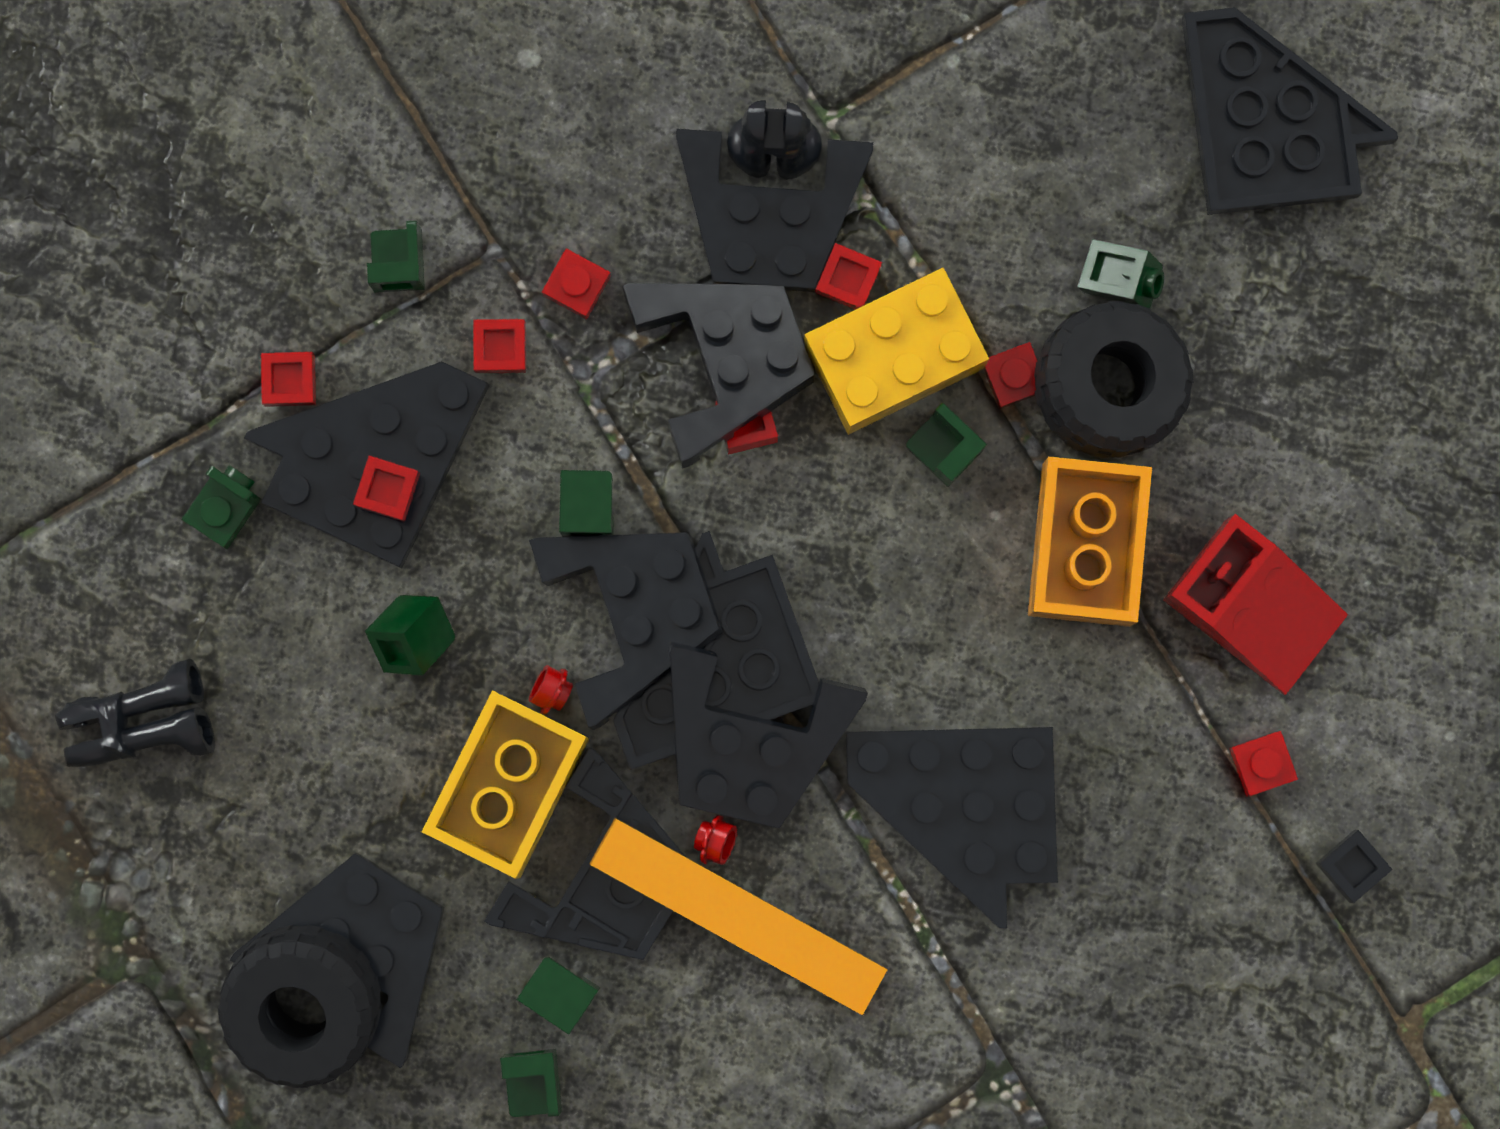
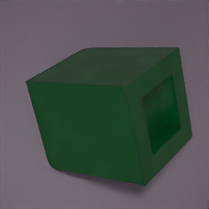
M406 221V229L373 231L371 233L372 263H367L368 284L374 293L425 290L422 229L418 222Z
M941 403L934 410L933 415L907 441L906 448L949 487L983 452L987 444L944 403Z
M561 470L559 532L562 537L614 535V517L612 514L613 476L610 471Z
M400 595L365 630L384 673L423 675L455 640V633L439 597Z
M546 957L542 960L516 1000L569 1035L600 990V987L584 976L582 978L578 977L552 958Z
M556 1049L504 1054L500 1058L502 1079H506L509 1114L512 1117L548 1114V1117H553L561 1114L562 1105Z

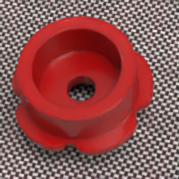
M546 665L539 674L531 690L529 702L541 708L540 714L546 715L551 707L560 711L568 700L573 683L567 681L568 671L561 668L558 671Z
M717 815L712 822L703 821L697 831L694 849L701 852L700 860L705 865L708 861L724 865L734 848L737 827L726 823L722 815Z

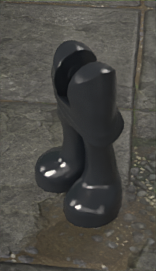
M760 100L751 104L743 118L733 124L728 133L727 147L729 156L736 166L749 176L756 178L767 175L771 165V155L776 156L778 174L780 177L788 180L808 172L817 163L822 151V138L818 129L811 123L806 113L798 105L787 102V109L766 108V100Z
M191 658L181 660L171 666L162 680L125 694L118 692L104 698L82 697L73 702L66 703L64 708L55 714L60 730L84 728L99 722L103 737L64 748L67 766H96L118 759L136 757L135 752L139 750L172 744L180 745L191 755L201 756L214 752L215 738L213 728L207 713L202 708L196 707L180 711L166 718L127 728L129 717L164 708L201 703L204 700V688L195 662Z

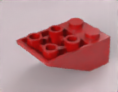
M1237 514L1232 515L1223 522L1163 599V601L1284 696L1348 616L1279 547Z

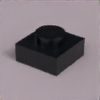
M1353 830L1316 862L1317 866L1349 903H1355L1393 870L1359 830Z

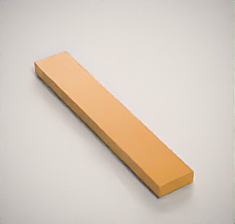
M617 818L613 820L589 863L591 866L861 1015L864 1014L888 970Z

